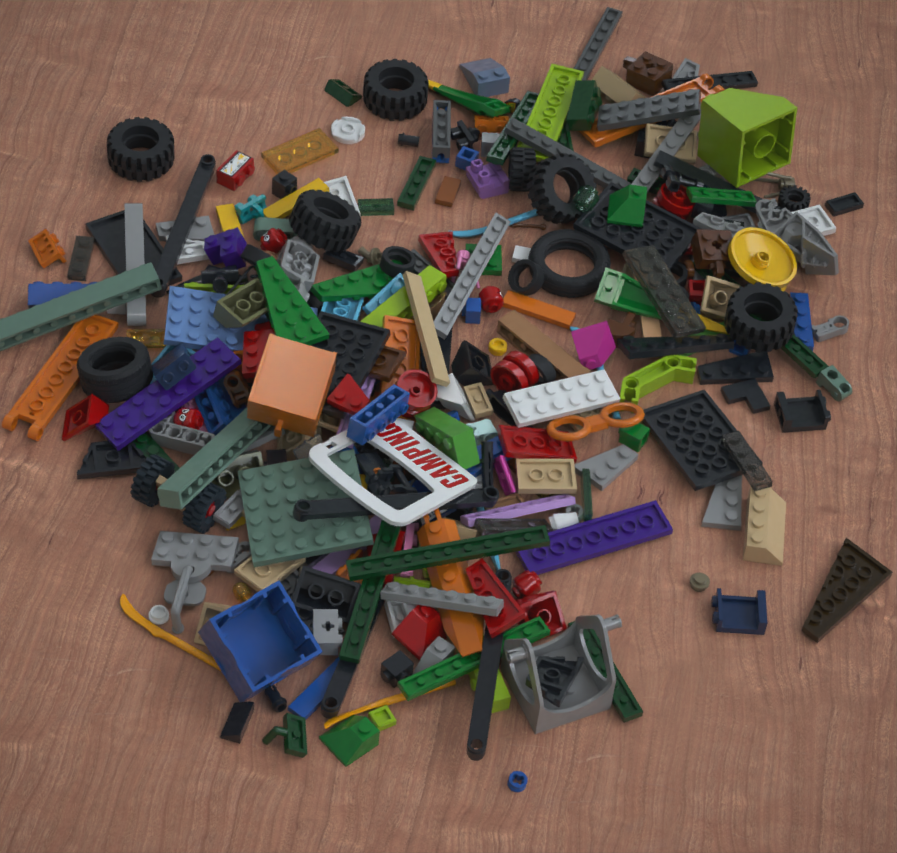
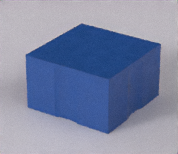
M280 580L255 593L247 601L234 605L210 618L198 631L240 702L247 701L264 691L267 687L280 682L309 665L323 652L308 626L299 617L294 603Z

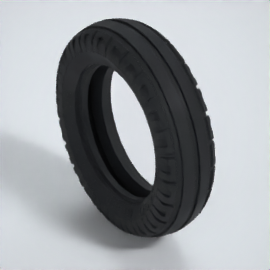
M559 229L544 234L533 244L528 256L529 260L540 265L543 269L544 282L541 288L551 294L561 297L566 296L567 298L583 297L598 290L605 268L611 269L610 256L605 246L600 241H597V239L572 229ZM575 250L589 257L594 264V268L583 276H562L553 272L546 265L545 258L554 251ZM529 267L530 274L533 278V269Z

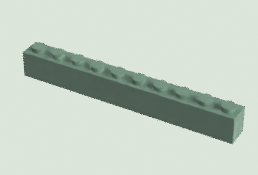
M152 263L140 265L137 268L124 271L121 274L106 278L95 284H90L61 297L53 298L48 302L35 305L14 315L1 318L0 351L161 290L160 280Z
M246 408L157 488L160 506L183 509L272 425L247 418Z

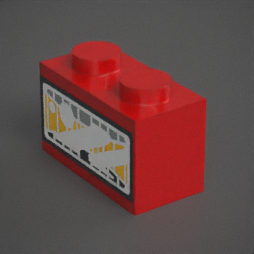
M236 150L216 170V183L235 191L254 173V158Z

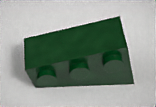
M576 80L566 119L570 131H590L599 112V106L602 105L600 87H597L596 80Z

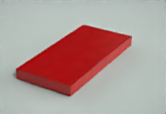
M498 425L496 429L504 457L519 459H574V464L577 461L572 441L553 439L548 435L546 429L518 428L517 426Z

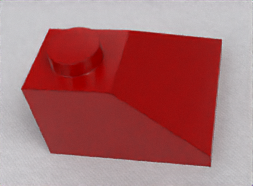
M91 394L67 409L62 440H69L95 428V424L100 423V420L108 414L109 405Z
M556 591L529 595L516 600L526 614V618L519 621L518 625L540 616L550 629L549 636L567 629Z
M417 605L392 632V635L419 660L422 658L425 650L438 636L444 640L447 638L439 613L433 607Z

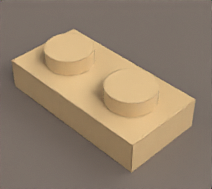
M481 382L463 386V391L475 419L493 415L494 410Z

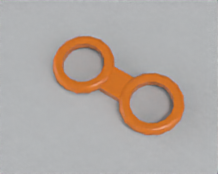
M613 403L605 406L600 411V414L585 418L569 415L553 419L548 423L546 430L553 439L576 441L585 438L590 433L609 429L608 426L627 428L637 425L644 419L645 413L640 406L633 403ZM621 410L631 411L636 414L634 417L624 420L613 419L608 416L612 412ZM569 423L578 424L583 427L581 430L573 433H563L555 429L560 425Z

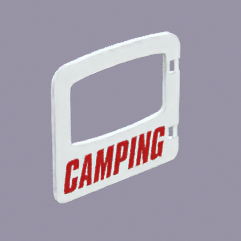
M396 419L394 423H390L384 431L379 432L371 441L367 442L399 463L432 492L402 510H396L378 499L328 458V456L355 443V441L346 437L347 430L329 438L324 443L315 445L310 449L308 455L309 461L336 486L373 514L394 526H405L475 488L477 484V479L399 419ZM330 444L334 446L330 449L327 448Z

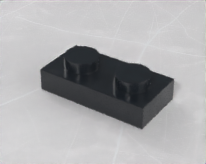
M330 250L323 253L324 260L353 272L363 264L364 257L346 250L342 252Z

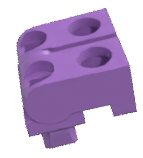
M477 159L471 161V166L466 167V176L480 198L485 199L509 192L510 180L500 165H494L490 162L483 165L482 160Z

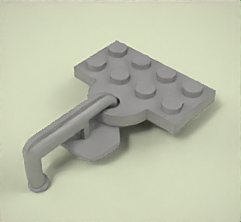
M160 531L151 562L152 565L171 567V572L174 578L177 579L169 583L164 592V600L172 604L170 613L172 631L175 634H180L184 630L180 617L182 606H197L205 599L207 590L200 581L205 579L211 570L232 571L239 545V537Z

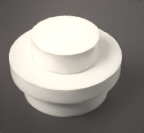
M155 605L149 611V620L153 624L161 625L169 619V611L163 605Z

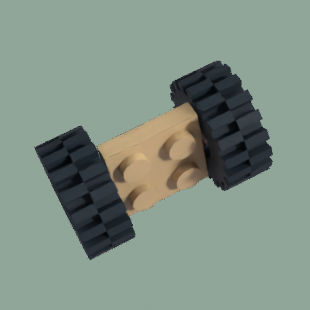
M156 454L150 455V458L147 457L145 463L142 462L140 465V470H137L136 477L133 478L134 483L131 484L132 490L130 491L131 497L149 507L158 505L157 488L175 473L174 463ZM210 482L181 509L182 515H184L182 517L183 524L201 534L208 532L210 527L214 526V513L226 500L227 496L225 495L227 493L225 489Z

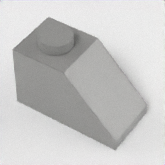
M438 636L425 650L413 674L454 656L455 646Z

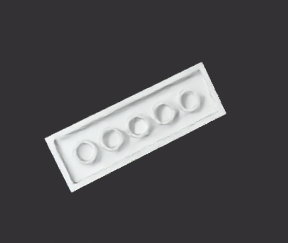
M605 369L507 392L504 393L503 400L517 427L520 428L619 403L620 397Z

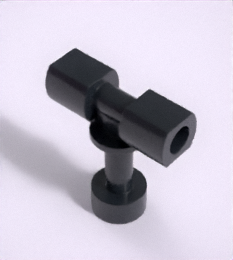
M668 164L663 165L660 172L663 179L666 180L665 184L668 190L671 192H678L680 185L702 188L704 186V181L695 178L692 181L682 178L680 173L676 175L674 168Z
M225 269V272L218 271L214 273V270L201 271L202 284L213 283V290L215 292L224 293L228 288V282H237L239 280V270Z

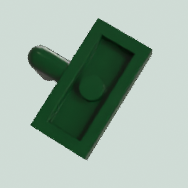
M286 713L283 716V727L274 726L262 739L263 743L268 745L277 735L283 736L284 753L304 758L307 755L306 720L304 717Z

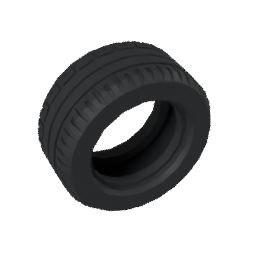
M110 337L95 342L82 352L77 361V370L83 392L87 396L93 394L105 403L127 401L149 386L153 379V369L148 349L134 338Z

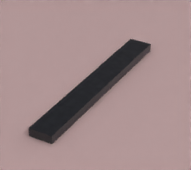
M661 150L653 164L660 169L665 164L671 165L676 175L680 173L682 178L688 180L701 179L704 181L703 188L745 191ZM754 195L757 202L762 200V198ZM740 206L756 214V206ZM776 206L774 209L781 210L783 208Z

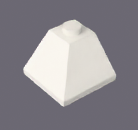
M453 373L448 375L450 384L447 387L436 384L438 391L436 401L439 400L444 407L451 411H458L460 416L469 421H475L465 393Z

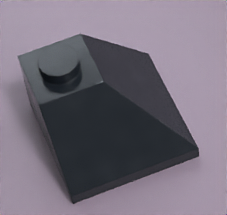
M462 341L451 364L453 375L458 383L463 386L480 382L483 386L494 385L490 375L492 367L489 355L468 341Z

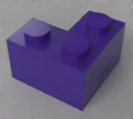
M238 227L216 235H210L204 239V251L213 265L223 262L226 267L231 265H237L238 269L246 267V261L240 255L245 249L247 242Z

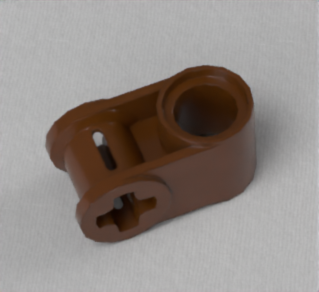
M232 370L225 377L224 385L231 397L232 403L239 409L241 405L248 402L251 388L246 379H243L241 371ZM230 377H236L238 379V384L232 383L230 381Z

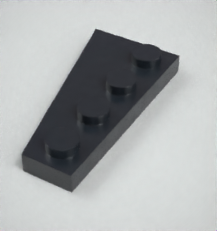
M765 351L754 352L697 367L700 385L734 384L751 379H756L757 383L773 382L774 379L768 352Z

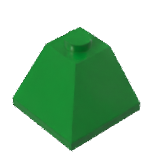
M628 185L610 194L607 223L643 227L647 187Z
M352 715L319 736V739L347 767L379 745L380 730L367 717Z

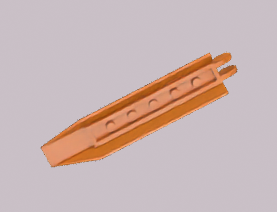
M439 508L434 510V514L437 517L436 521L430 522L429 514L423 516L425 524L417 532L421 547L460 540L455 521L442 518ZM467 561L427 568L432 587L445 591L454 590L458 593H474L466 572L468 567ZM438 608L444 631L460 655L465 657L481 652L484 630L483 615Z

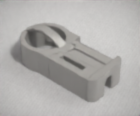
M838 315L828 319L826 323L817 326L812 325L813 336L817 342H822L838 335H843L848 331L849 320L844 316ZM835 323H843V324H844V325H843L842 327H840V328L834 326Z

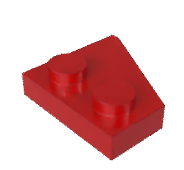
M348 373L327 398V404L351 415H355L370 403L368 397Z

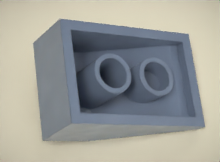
M492 58L459 65L474 94L490 97L509 92L510 76L505 67Z

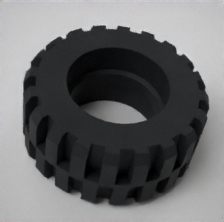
M397 59L379 61L374 66L372 65L364 76L363 101L370 111L372 110L374 115H379L382 119L387 118L390 121L411 119L414 115L417 116L426 107L429 86L427 75L415 63H409L404 59L402 61ZM389 89H401L402 91H393Z
M148 117L125 119L123 123L119 122L116 127L114 126L107 136L109 166L120 177H126L130 181L137 180V182H142V180L152 181L153 178H160L162 174L165 175L173 166L175 159L174 136L171 130L165 124H160L158 120H150ZM141 147H142V148H149V150H145V151H135V150H131V149H134V148H141Z
M567 153L556 154L538 162L532 168V173L528 177L530 182L527 183V190H529L528 198L532 201V207L536 208V213L539 216L543 215L544 220L555 224H563L578 219L593 203V199H596L595 189L597 187L593 180L595 177L593 173H590L589 166L583 164L584 161L581 158L576 159L575 155H568ZM556 174L563 177L569 186L570 198L568 203L562 201L554 190L553 182Z
M314 189L299 195L289 216L290 226L293 228L294 233L298 234L299 238L304 239L306 243L312 244L316 248L333 252H342L350 248L362 223L359 212L348 201L330 192L315 191Z
M756 282L754 285L751 283L746 284L745 287L742 286L733 292L728 300L724 319L725 329L733 341L736 340V344L739 346H744L747 350H756L755 352H771L772 349L777 350L785 346L792 338L798 310L792 297L789 298V294L786 291H781L780 287H773L768 283L766 285L761 284V282ZM760 313L769 316L773 320L759 321L748 314Z

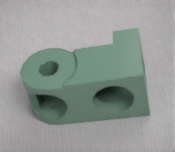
M833 365L822 370L816 380L820 388L824 386L838 402L850 396L853 392L850 383Z

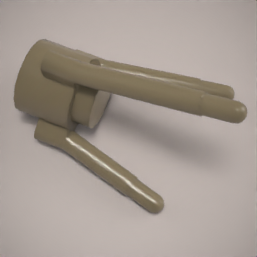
M768 172L766 175L780 179L757 178L753 180L778 183V188L782 190L784 187L788 188L789 185L792 188L795 185L793 177ZM780 192L764 195V198L779 196Z

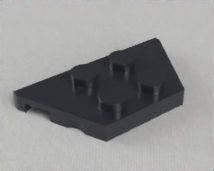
M109 441L92 442L88 448V453L84 456L80 470L77 471V480L136 473L138 469L140 470L142 462L145 463L146 458L133 441L119 451Z
M539 656L536 660L542 697L556 707H560L583 665L584 658L577 657V661H565L563 656ZM528 674L525 685L532 689L530 674Z

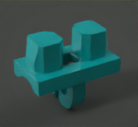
M253 194L247 199L248 203L243 204L239 202L234 206L241 224H245L253 218L264 217L263 209L267 208L265 204L266 196L262 194L257 197Z

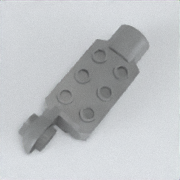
M295 236L291 240L288 239L277 256V263L307 302L310 296L308 291L314 283L320 256L313 251L312 244L310 245L304 239Z

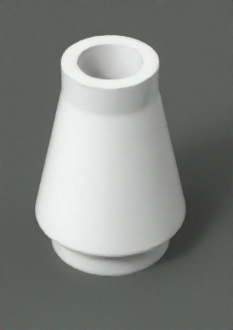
M576 512L557 513L549 517L552 531L579 523Z

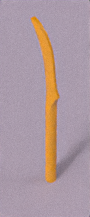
M125 594L121 595L120 606L124 613L147 629L153 637L164 639L221 671L213 657L148 621L133 608Z
M450 681L425 694L438 691L450 686L456 685V681ZM400 693L371 702L327 720L324 723V728L327 729L331 725L352 715L402 702L406 698Z

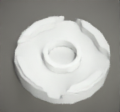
M342 117V119H337L332 123L331 135L337 142L342 144H355L364 138L365 126L357 118Z

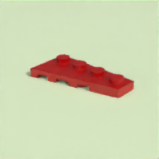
M453 231L420 234L418 241L433 266L446 274V278L458 276L459 269L456 268L457 257L456 249L454 248Z
M483 558L466 568L476 595L494 596L498 599H504V607L497 617L483 615L492 639L526 618L523 609Z

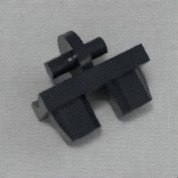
M462 120L457 121V127L451 128V139H458L456 140V145L459 151L463 146L473 149L474 142L479 140V129L471 127L467 129Z

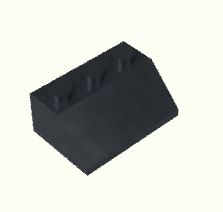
M300 566L291 600L295 607L313 612V609H338V618H342L343 622L349 623L361 584L354 581L350 582L348 579L307 566Z

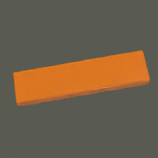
M510 290L507 291L503 298V307L516 310L522 314L566 329H570L576 317L574 312Z

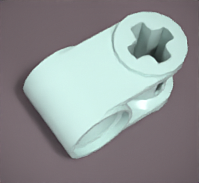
M490 419L466 424L473 428L476 446L480 445L483 441H488L498 436L497 430Z

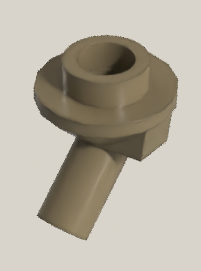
M362 246L358 250L367 259V262H371L373 265L380 264L382 253L379 248H372L369 252Z

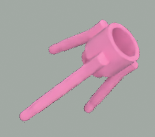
M466 250L457 252V269L465 267L471 256L470 252ZM456 276L451 278V281L453 283L455 282ZM479 281L476 283L477 289L480 288Z

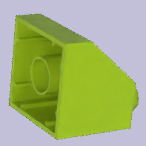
M728 88L717 94H710L702 100L697 156L736 188L791 163L797 107L786 98Z

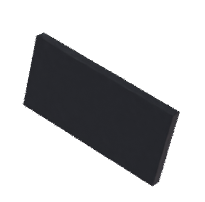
M125 210L85 223L86 230L116 275L126 271ZM143 219L144 263L151 262L154 269H156L163 252V247ZM177 267L168 286L182 281V275Z

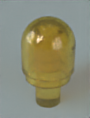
M237 582L234 584L232 591L238 601L243 603L252 597V591L246 583Z

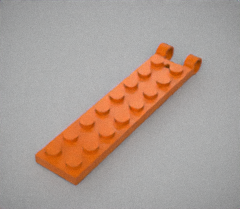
M705 73L696 79L656 95L661 96L673 92L678 93L691 89H700L702 103L706 96L717 94L725 89L717 85L709 90L714 84V79ZM597 118L590 131L579 132L596 148L646 127V124L598 131Z
M97 314L76 322L9 413L5 415L2 421V428L14 431L18 420L21 419L32 424L28 430L27 437L39 441L46 426L80 381L77 370V361L80 355L93 343L112 337L119 328L118 322Z

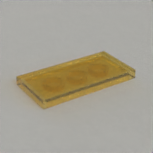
M318 128L261 152V157L276 174H279L284 169L292 173L338 153L339 148Z

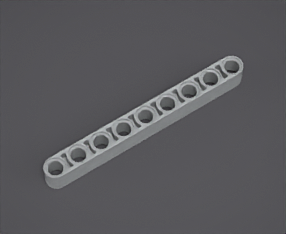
M124 203L126 271L145 264L143 203ZM146 296L127 302V326H146Z

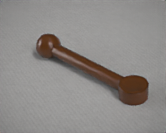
M520 223L510 225L511 228L527 227L540 228L541 230L547 228L544 223L540 225Z

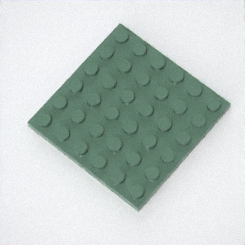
M354 449L336 452L328 456L335 465L362 486ZM309 458L238 471L254 567L374 545L368 515L313 519L305 522H299L294 519L293 508L300 499L350 498L348 494L322 474L309 461Z

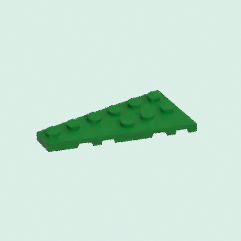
M271 256L256 261L258 278L262 284L263 296L266 299V307L275 336L306 345H312L329 339V332L274 257Z
M391 260L396 264L403 265L399 260ZM380 264L313 284L310 291L320 302L342 301L343 298L360 300V297L372 299L394 277L385 274L381 270Z

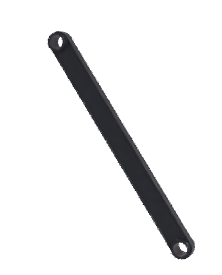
M210 154L201 157L155 269L162 288L151 293L155 298L165 295L215 171L216 161L214 156Z
M493 486L471 489L439 507V510L476 507L493 508L498 501L499 491ZM432 492L378 495L376 497L392 508L402 510ZM352 497L321 500L300 499L293 508V517L299 522L313 519L375 515Z
M381 595L364 650L385 601L381 599ZM339 659L321 703V713L325 718L331 719L338 715L359 664Z
M506 569L496 571L495 575L510 593L512 584L511 573ZM487 625L466 749L468 757L474 761L481 760L486 753L504 632L492 639Z

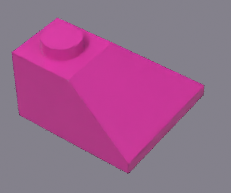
M607 321L571 331L580 363L589 370L601 367L616 349Z

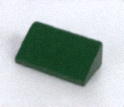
M340 79L328 80L324 89L325 92L346 107L353 105L363 97Z

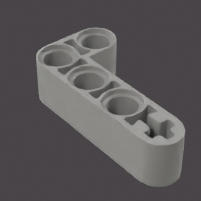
M175 411L149 429L152 439L159 446L195 455L215 437L212 433L174 424Z

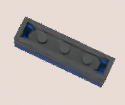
M434 100L432 113V159L436 160V163H449L451 101Z

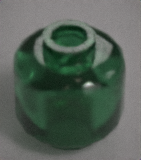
M590 185L581 186L573 197V202L576 204L575 208L583 213L584 211H592L599 201V192Z

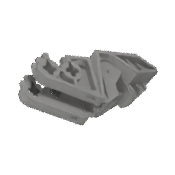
M775 198L771 200L762 199L756 203V214L759 218L758 228L770 231L780 237L790 247L795 256L796 263L800 262L806 274L837 275L839 273L837 253L822 233L798 212L792 214L786 208L781 210L774 209L778 206Z

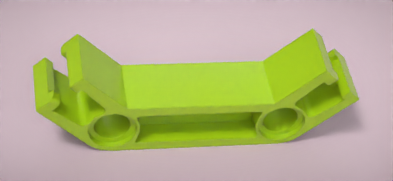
M668 355L626 376L622 381L619 402L627 400L638 405L640 398L672 381L693 384L697 358Z

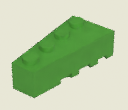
M436 407L415 415V427L418 433L466 470L480 463L473 428Z

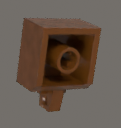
M646 51L637 59L627 56L623 60V67L627 69V83L651 96L656 95L663 88L661 85L662 80L672 79L673 63Z
M696 230L690 241L695 268L712 269L713 276L718 279H722L724 270H732L733 266L728 256V246L732 239L731 230Z

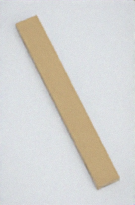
M405 271L402 276L431 382L447 387L450 384V379L422 278L419 275Z

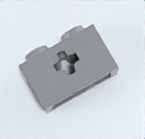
M313 609V636L323 651L320 655H338V647H342V634H338V630H342V618H338V609Z

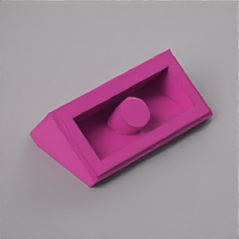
M504 455L496 457L495 464L493 465L504 494L508 496L518 492Z

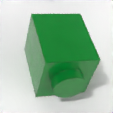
M641 423L632 427L619 428V443L639 452L648 441L650 428Z

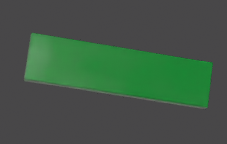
M687 187L686 189L690 202L748 207H755L757 203L752 191Z

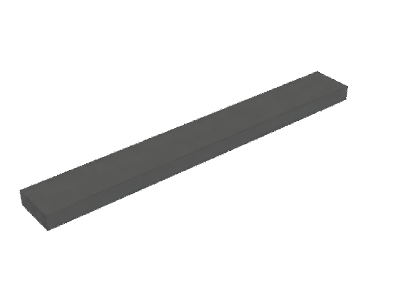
M610 7L606 8L574 67L576 70L584 71L582 80H588L621 19L623 11Z

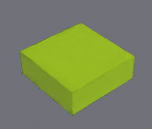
M387 705L368 712V718L380 731L396 725L397 720Z

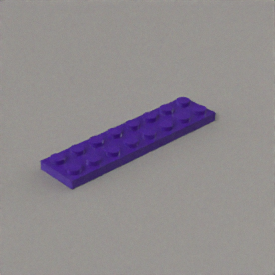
M217 337L190 356V359L197 368L170 389L165 390L158 380L154 381L103 417L100 423L95 424V427L119 451L241 365V359Z
M655 500L548 532L550 546L518 551L516 554L525 570L534 571L537 575L671 535L673 528Z

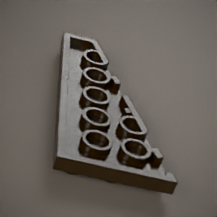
M846 538L803 625L802 632L818 643L892 576L893 572Z

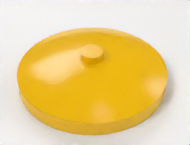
M755 227L744 228L738 231L729 243L728 256L730 262L738 274L753 285L756 282H761V284L765 285L768 283L773 287L783 288L794 278L797 271L795 256L790 247L772 232Z

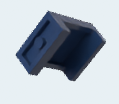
M183 343L152 365L155 378L165 390L170 389L197 368L190 359L191 353Z
M717 588L716 595H712L711 607L715 608V612L712 614V624H716V632L765 634L768 624L765 590H757L756 597L722 595L721 588Z

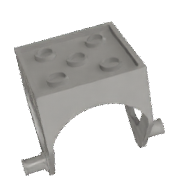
M599 614L577 616L575 622L561 635L535 647H532L527 638L507 639L504 641L500 670L535 734L611 708L616 675L608 631L622 627V621L618 614L603 619ZM584 629H594L600 639L607 678L601 675L590 657L583 635ZM539 656H563L565 661H577V657L584 658L583 665L560 707H556L542 697L536 660ZM528 674H530L532 689L525 685Z

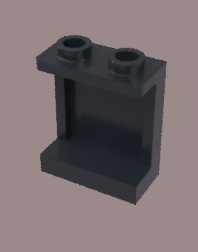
M816 390L814 397L786 399L784 392L776 393L774 407L782 433L826 430L828 422L831 420V414L826 408V398L822 396L821 390Z

